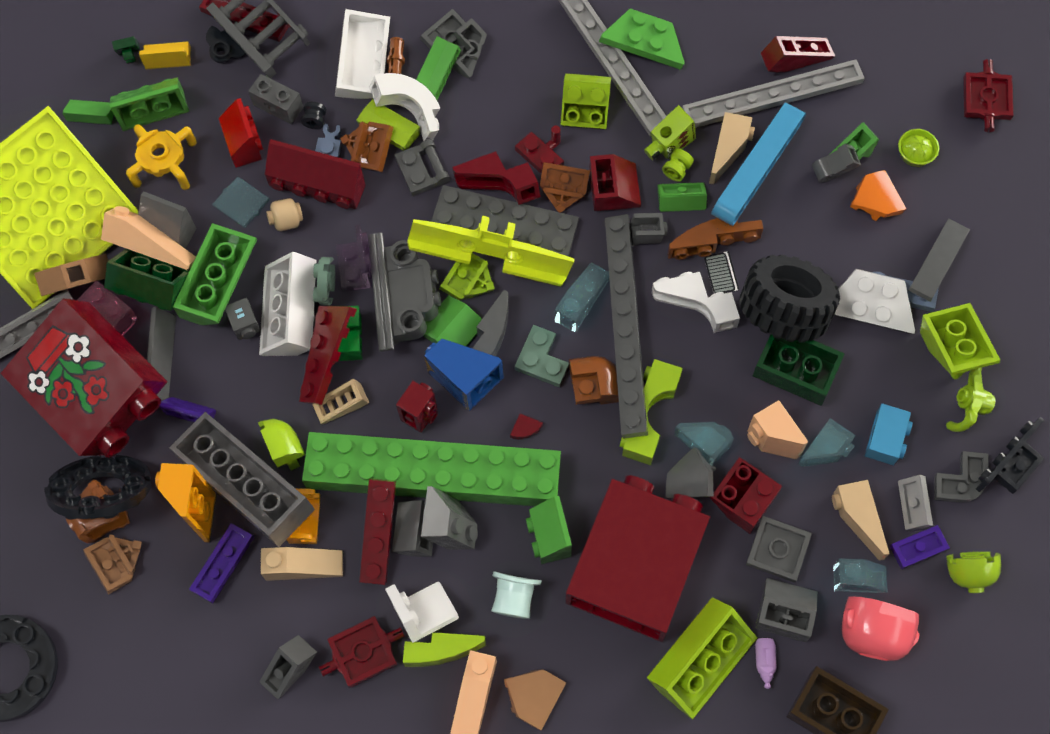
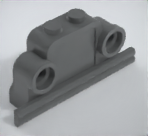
M383 233L369 234L379 351L383 352L394 350V345L399 342L418 339L425 334L427 330L426 322L436 318L438 306H441L439 291L436 292L435 284H439L437 270H432L425 259H420L416 251L409 250L407 240H401L393 246L384 247Z

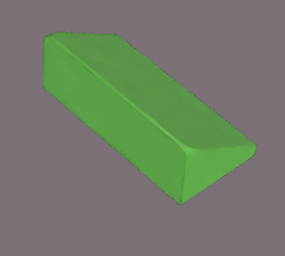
M70 100L62 113L66 121L112 125L114 115L109 102Z
M659 184V210L661 212L705 210L707 206L705 184Z

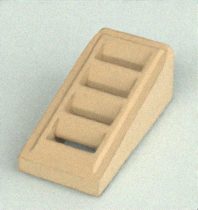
M352 379L326 394L322 405L313 404L320 423L326 424L367 405L369 400L361 383ZM351 392H354L356 398H353ZM342 396L346 397L348 401L346 404L344 403ZM333 400H336L339 408H335ZM326 403L330 410V413L328 414L326 413L323 405Z

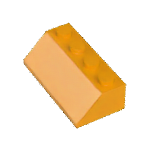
M161 463V470L157 472L155 478L156 487L204 542H210L216 493L194 465Z

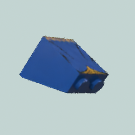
M441 339L438 343H432L425 351L424 358L428 373L468 411L504 378L503 364L499 357L445 339Z

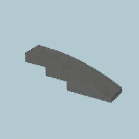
M948 218L908 291L931 302L970 230L969 228Z

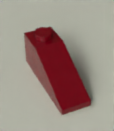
M775 36L761 52L768 72H788L831 60L835 57L828 39L818 37Z

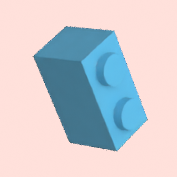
M881 403L876 411L864 456L893 466L899 458L903 459L907 447L906 444H903L905 436H909L913 422L909 421L911 412Z

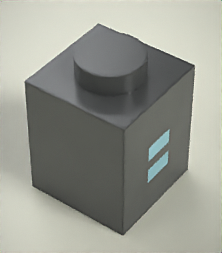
M247 297L226 306L225 311L238 340L252 338L261 331Z

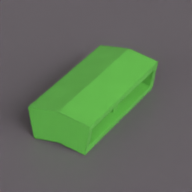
M438 36L416 79L433 94L436 100H438L461 51L458 45Z

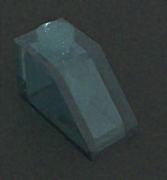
M830 418L798 464L805 467L838 462L842 455L847 458L855 447L851 442L856 435Z
M716 422L679 423L674 433L690 449L697 447L702 452L701 455L711 466L731 447L734 440L731 431L724 425L719 426Z
M839 558L834 564V591L887 593L886 566L866 559Z

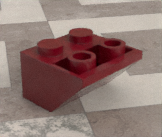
M614 154L590 156L589 170L594 211L641 207L636 163Z
M739 457L710 498L730 521L750 534L779 494L782 485Z

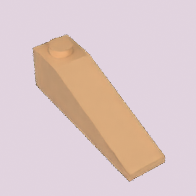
M117 206L104 213L101 240L185 270L192 267L196 256L139 214L130 212L128 208Z
M470 650L450 734H479L497 664L495 656Z

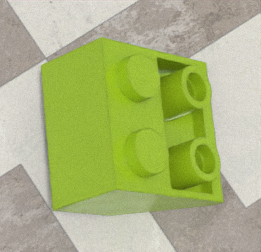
M566 73L563 85L561 125L606 129L611 77Z

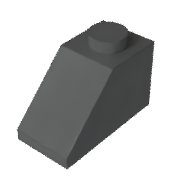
M297 635L278 648L260 683L274 697L280 699L307 670L317 651Z

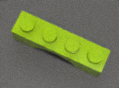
M654 359L652 367H646L643 380L646 381L644 387L646 416L649 409L658 401L674 398L683 368ZM648 417V435L625 439L622 437L619 447L623 448L622 456L651 465L660 435L653 430Z

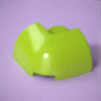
M277 419L258 422L262 436L277 468L284 464H287L290 470L300 467L297 459L305 456V453L293 428L289 424Z

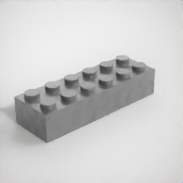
M206 412L169 447L184 464L194 465L215 492L277 547H280L315 510L305 496Z

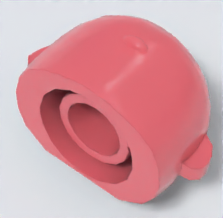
M855 596L848 597L842 619V636L846 645L860 655L884 661H897L905 657L918 642L919 614L875 599Z

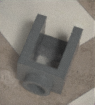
M634 213L630 223L632 246L661 243L663 237L667 236V223L663 222L662 213Z

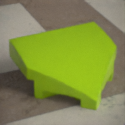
M472 253L470 264L456 261L439 289L458 300L493 291L494 285L489 274L487 260L485 261Z

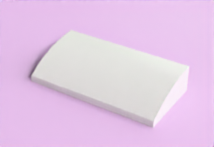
M345 10L335 97L373 98L369 86L375 75L384 74L390 17Z

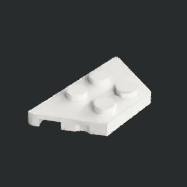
M855 269L838 288L840 301L835 315L908 333H915L904 280Z

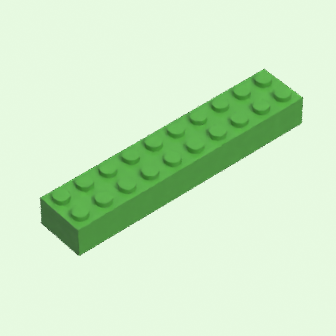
M309 432L302 481L307 489L368 494L369 479L396 481L395 496L426 498L427 486H433L459 501L537 506L552 497L558 496L561 451Z

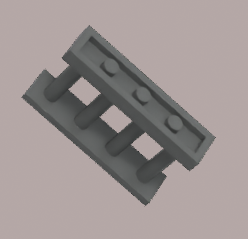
M231 0L226 6H221L220 8L212 2L206 8L211 16L270 79L277 74L272 67L275 64L274 61L299 39L306 46L310 44L306 37L309 34L301 24L296 26L273 0H264L239 23L235 22L234 24L229 20L230 14L246 0ZM271 7L278 17L256 37L247 40L243 35L245 33L244 30ZM283 24H286L293 33L268 55L264 54L262 56L258 52L259 46Z

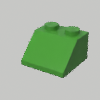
M552 497L529 509L530 517L526 518L528 532H534L536 542L531 543L534 557H540L541 564L570 558L572 544L560 497Z

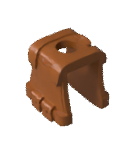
M94 479L88 483V486L80 496L81 499L87 496H97L103 499L104 494L114 495L115 493L107 486L103 487L101 483ZM126 510L110 519L103 517L95 519H66L77 537L86 543H94L103 535L121 527L124 528L131 523Z

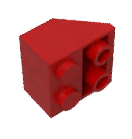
M241 98L236 99L219 117L235 168L262 160L260 151L264 150L249 106H244Z

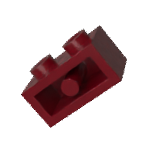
M412 381L396 404L400 420L422 433L428 423L432 424L438 415L433 389L423 382L418 384Z

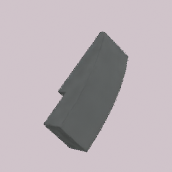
M503 290L477 325V336L480 339L472 349L497 356L504 339L509 315V298L506 290Z

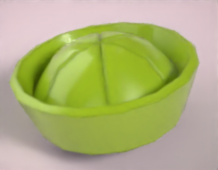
M911 129L905 132L900 137L898 143L901 158L905 163L914 167H922L932 162L939 153V143L935 136L922 129Z

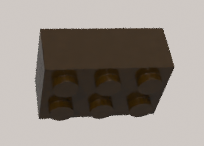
M816 666L809 674L786 717L813 734H876L889 709Z

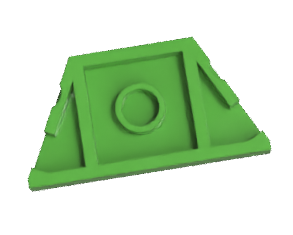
M629 9L602 33L599 39L600 43L680 70L684 65V59L673 23L633 9Z

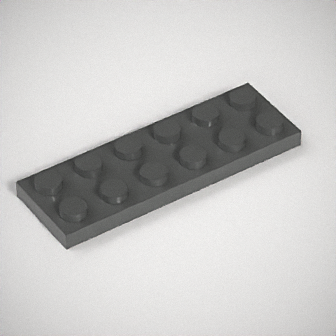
M443 185L431 222L475 230L478 228L479 223H481L482 216L489 217L487 231L502 235L505 229L507 230L508 222L514 223L513 240L535 245L569 257L579 217L526 204L518 205L517 202Z

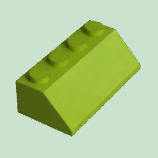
M712 597L647 676V679L664 697L689 718L693 719L756 641L757 637L733 607Z

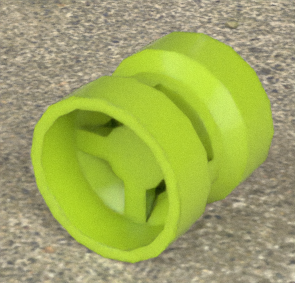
M675 149L670 155V161H667L662 167V171L669 179L680 182L686 175V169H689L694 163V159L688 152L682 149Z

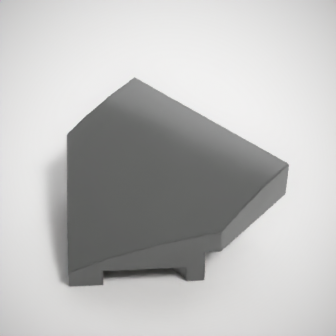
M697 447L691 449L667 473L666 498L673 499L674 494H682L692 498L713 496V472L716 468L706 461L701 455L702 452Z

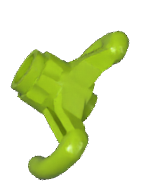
M982 368L970 370L968 385H965L958 391L956 399L959 407L965 409V418L960 423L949 421L946 424L948 430L953 432L965 431L976 423L978 414H989L994 409L995 397L992 393L983 389ZM965 372L951 375V377L955 380L959 379Z

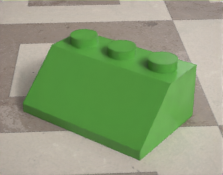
M178 77L166 79L153 85H145L129 92H121L118 95L111 96L109 103L123 131L132 129L137 124L143 126L189 112L185 94Z

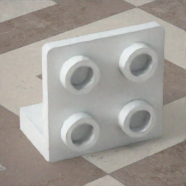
M436 582L409 597L406 596L404 591L399 593L395 584L385 589L412 643L459 619L440 582Z

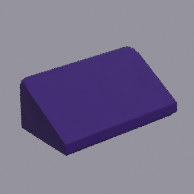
M174 397L161 401L159 405L166 415L195 422L204 412L208 413L213 419L216 414V410Z

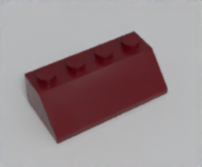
M270 139L265 176L269 186L278 191L283 189L291 191L300 197L305 195L313 197L322 203H335L344 209H357L366 186L360 163Z

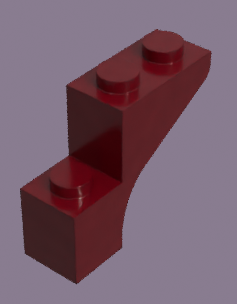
M496 151L452 167L455 182L461 189L506 191L515 198L518 205L540 197L538 181L528 162L505 170Z

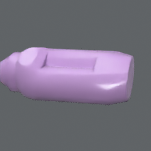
M759 638L755 644L756 668L765 683L764 687L769 689L771 687L770 682L774 678V673L777 669L776 645L771 638Z

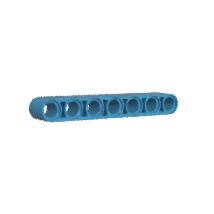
M786 102L783 104L716 202L711 215L731 226L736 223L798 131L806 116L805 112Z

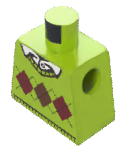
M679 105L651 131L652 143L644 149L647 156L654 160L662 153L666 159H670V155L675 149H683L696 139L694 120Z

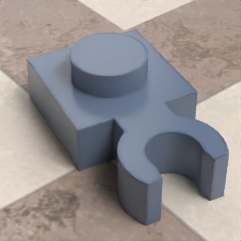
M325 124L323 126L325 138L318 137L315 151L339 157L342 147L341 140H338L341 137L340 125L336 126L335 132L330 133L328 124Z

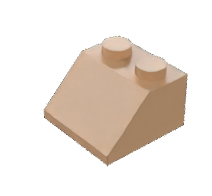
M779 400L753 415L747 430L750 442L754 446H758L762 452L792 459H798L808 443Z

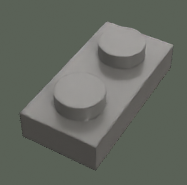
M917 475L899 480L898 486L905 530L914 531L933 526L926 477Z

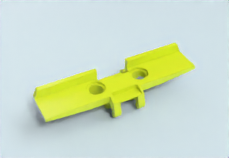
M482 216L481 223H479L478 228L475 230L413 219L407 240L409 250L465 264H470L472 252L494 256L504 260L502 273L560 287L566 281L574 263V259L513 240L514 223L508 222L507 230L505 229L502 235L487 231L489 217Z

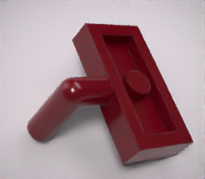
M555 125L551 128V140L546 144L531 131L515 145V151L540 173L542 172L543 162L564 165V160L553 151L561 141L560 127Z

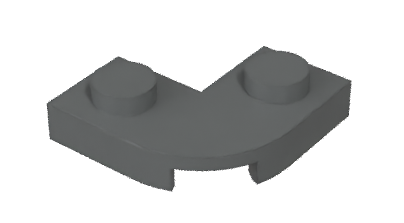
M962 451L960 454V475L936 473L934 476V500L965 503L979 497L984 489L978 492L976 487L981 483L978 479L979 476L988 468V454Z

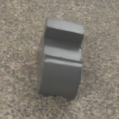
M846 143L838 147L837 151L818 159L812 164L819 183L837 178L861 166L854 146Z

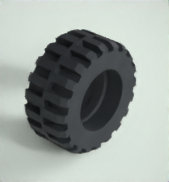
M769 255L766 258L759 259L751 266L740 293L739 302L745 317L750 318V323L758 326L760 331L765 334L770 333L777 339L783 338L788 342L797 340L801 343L815 340L826 333L838 308L840 293L832 277L829 274H825L820 267L813 266L811 262L799 260L798 257L794 256L791 258L787 257V255Z

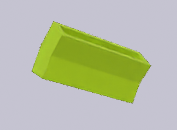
M373 99L356 119L358 124L363 121L365 123L375 122L394 127L390 144L403 151L409 149L420 135L419 125L384 105L376 107Z

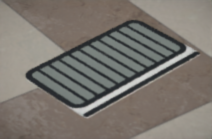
M729 251L712 254L704 258L714 294L739 290Z

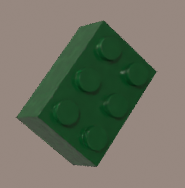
M124 249L107 262L104 288L114 291L118 295L132 297L138 302L155 305L161 310L171 311L174 309L173 305L191 268L185 270L138 252Z
M770 334L754 370L753 377L822 406L845 353L814 340L801 343L797 340L788 342L783 338H774Z

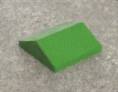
M448 295L441 303V306L438 307L436 318L426 322L427 330L423 336L432 343H438L441 339H445L467 347L477 336L476 327L482 318L467 304Z

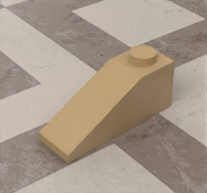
M725 112L709 184H715L745 150L747 140L752 141L755 127H751L752 117Z
M868 480L839 485L834 491V495H832V503L835 510H839L840 517L879 561L884 560L889 555V550Z
M294 547L261 548V575L266 581L343 577V551Z

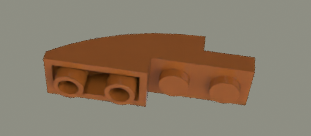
M718 218L701 223L687 230L669 244L668 259L682 260L688 256L695 255L706 257L716 252L717 244L730 245L738 241L754 242L761 238L763 232L762 220L740 223L737 220L733 226Z

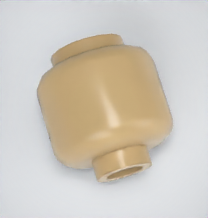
M292 198L274 201L270 205L271 211H266L269 225H274L277 231L297 228L300 221H303L299 202L295 203Z

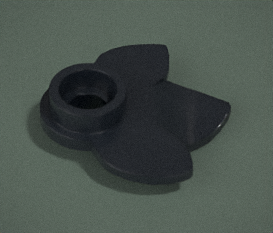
M214 26L208 29L206 41L210 46L209 54L212 60L218 63H225L230 58H241L246 55L225 30L221 32ZM223 51L225 54L219 55L217 52Z

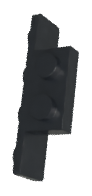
M1039 417L1034 423L1029 420L1020 429L1022 436L1020 438L1015 436L1006 445L1009 451L1006 454L1002 451L992 462L995 467L992 470L987 468L979 476L978 479L981 483L976 487L978 492L983 490L993 479H996L1012 494L1021 487L1044 460V457L1026 443L1044 419Z

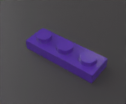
M231 523L189 590L213 604L251 544L254 536Z

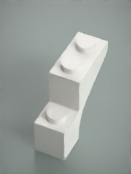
M685 272L679 275V277L671 279L663 277L653 283L651 293L656 301L699 311L709 320L714 333L737 328L740 317L732 292L725 294L724 292H718L708 298L700 272Z

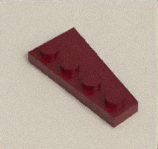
M350 306L318 307L299 402L322 405L333 376L330 372L331 367L339 360L341 352L338 351L342 338H347L350 330L347 328L350 316H355L356 308Z

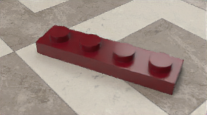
M203 0L199 8L201 12L211 15L206 8L212 2L220 8L221 6H226L231 0ZM243 2L230 14L229 20L233 24L235 22L239 23L256 7ZM266 11L246 29L259 34L278 15ZM283 24L269 38L280 42L288 26Z
M369 479L359 582L381 585L387 583L396 481Z

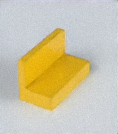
M189 42L144 45V50L139 51V56L145 69L191 66V47Z

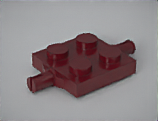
M988 59L983 60V72H966L963 77L964 117L984 119V131L988 132L989 130V132H993L995 130V119L1011 120L1014 116L1012 75H1001L993 72V60L990 59L988 62Z
M373 616L328 638L333 660L319 666L323 677L338 669L344 676L348 687L351 688L397 665L392 654L391 643L405 637L401 627L386 634L381 629L376 617Z

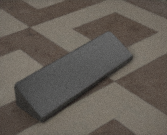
M153 307L151 311L147 361L168 381L157 394L161 401L169 398L176 317L158 307Z

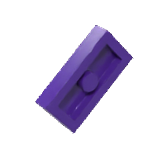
M938 525L890 545L901 570L950 549Z

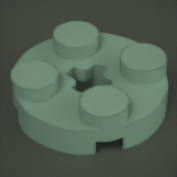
M321 257L319 262L314 264L313 276L317 278V287H314L313 301L319 302V305H331L333 298H329V292L335 290V265L330 264L334 260L333 257Z

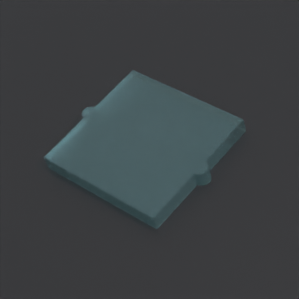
M237 176L228 188L223 189V193L213 203V206L245 228L255 216L259 215V211L269 201V198Z

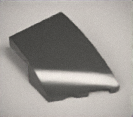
M451 9L426 30L419 39L429 49H431L437 36L458 45L461 51L452 69L469 79L473 74L487 34L472 18L465 22L454 9Z

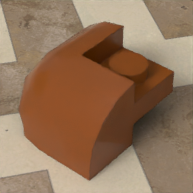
M599 356L569 359L568 363L576 405L600 402V405L619 402L617 372L614 363L605 357Z

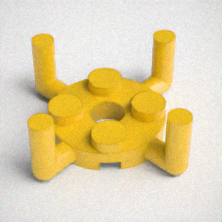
M140 124L135 125L134 132L139 139L136 144L137 149L135 153L137 162L126 170V175L133 187L138 188L141 186L142 183L137 174L144 170L156 177H161L171 172L176 177L181 188L188 190L190 183L178 165L184 160L181 141L186 139L191 147L197 144L191 128L186 126L174 134L168 130H151L147 132ZM158 148H164V149H165V151H164V153H163L162 155H159V156L153 155V153H154V151H155L156 149H158Z

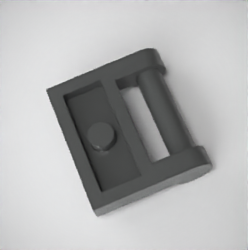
M427 139L418 146L394 154L412 197L444 185L451 179L448 172L443 169L432 139ZM427 154L436 173L435 177L430 178L421 155Z

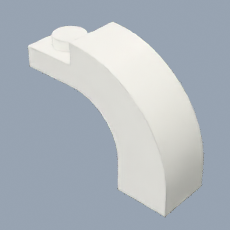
M385 73L375 75L369 87L376 107L391 104L405 107L415 116L420 126L423 140H433L439 131V122L435 116L440 110V106L433 94L417 80L402 74Z

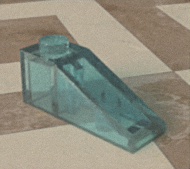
M591 262L559 302L555 309V322L576 332L609 281V272Z

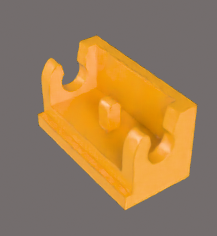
M295 488L307 498L315 510L286 540L289 544H317L321 495L320 493H315L314 489Z

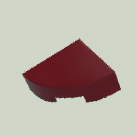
M519 414L510 438L520 440L530 437L540 431L543 422Z

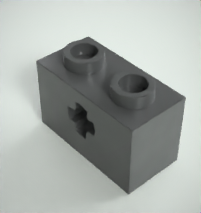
M262 74L259 75L248 91L253 106L291 125L304 108L300 93Z

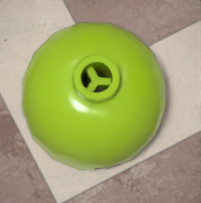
M990 552L960 553L962 558L953 559V554L946 556L948 572L953 582L960 587L968 588L969 593L984 592V587L993 585L1000 576L1001 556L999 553H995L994 557H991Z

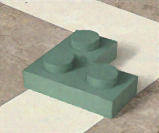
M533 325L514 366L515 370L560 388L569 368V363L548 355L556 333Z

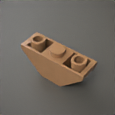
M107 255L93 256L35 272L34 275L41 296L105 279L108 262Z

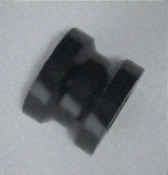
M318 102L305 103L303 108L305 114L301 118L302 125L310 129L323 128V116L326 115V107Z

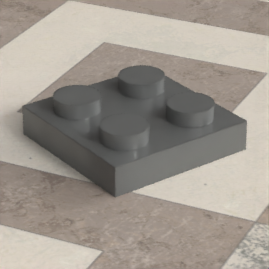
M762 516L746 565L795 583L812 533Z

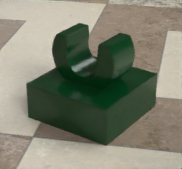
M134 36L112 41L114 51L118 55L123 54L124 61L127 64L136 62L134 51L140 50V47Z

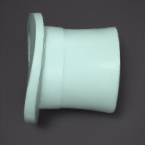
M493 571L492 576L498 580L496 597L491 612L507 617L530 619L534 586L541 585L542 580L521 578Z

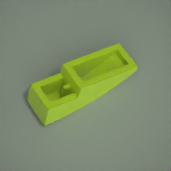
M432 633L431 643L405 641L403 664L405 667H425L455 661L469 655L470 650L476 652L486 646L485 636Z

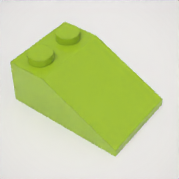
M971 303L923 315L920 334L929 352L950 375L1000 363V358Z

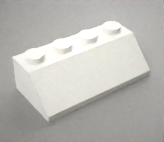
M291 252L265 266L259 355L298 356L310 350L315 319L313 301L316 279L313 276L315 259Z

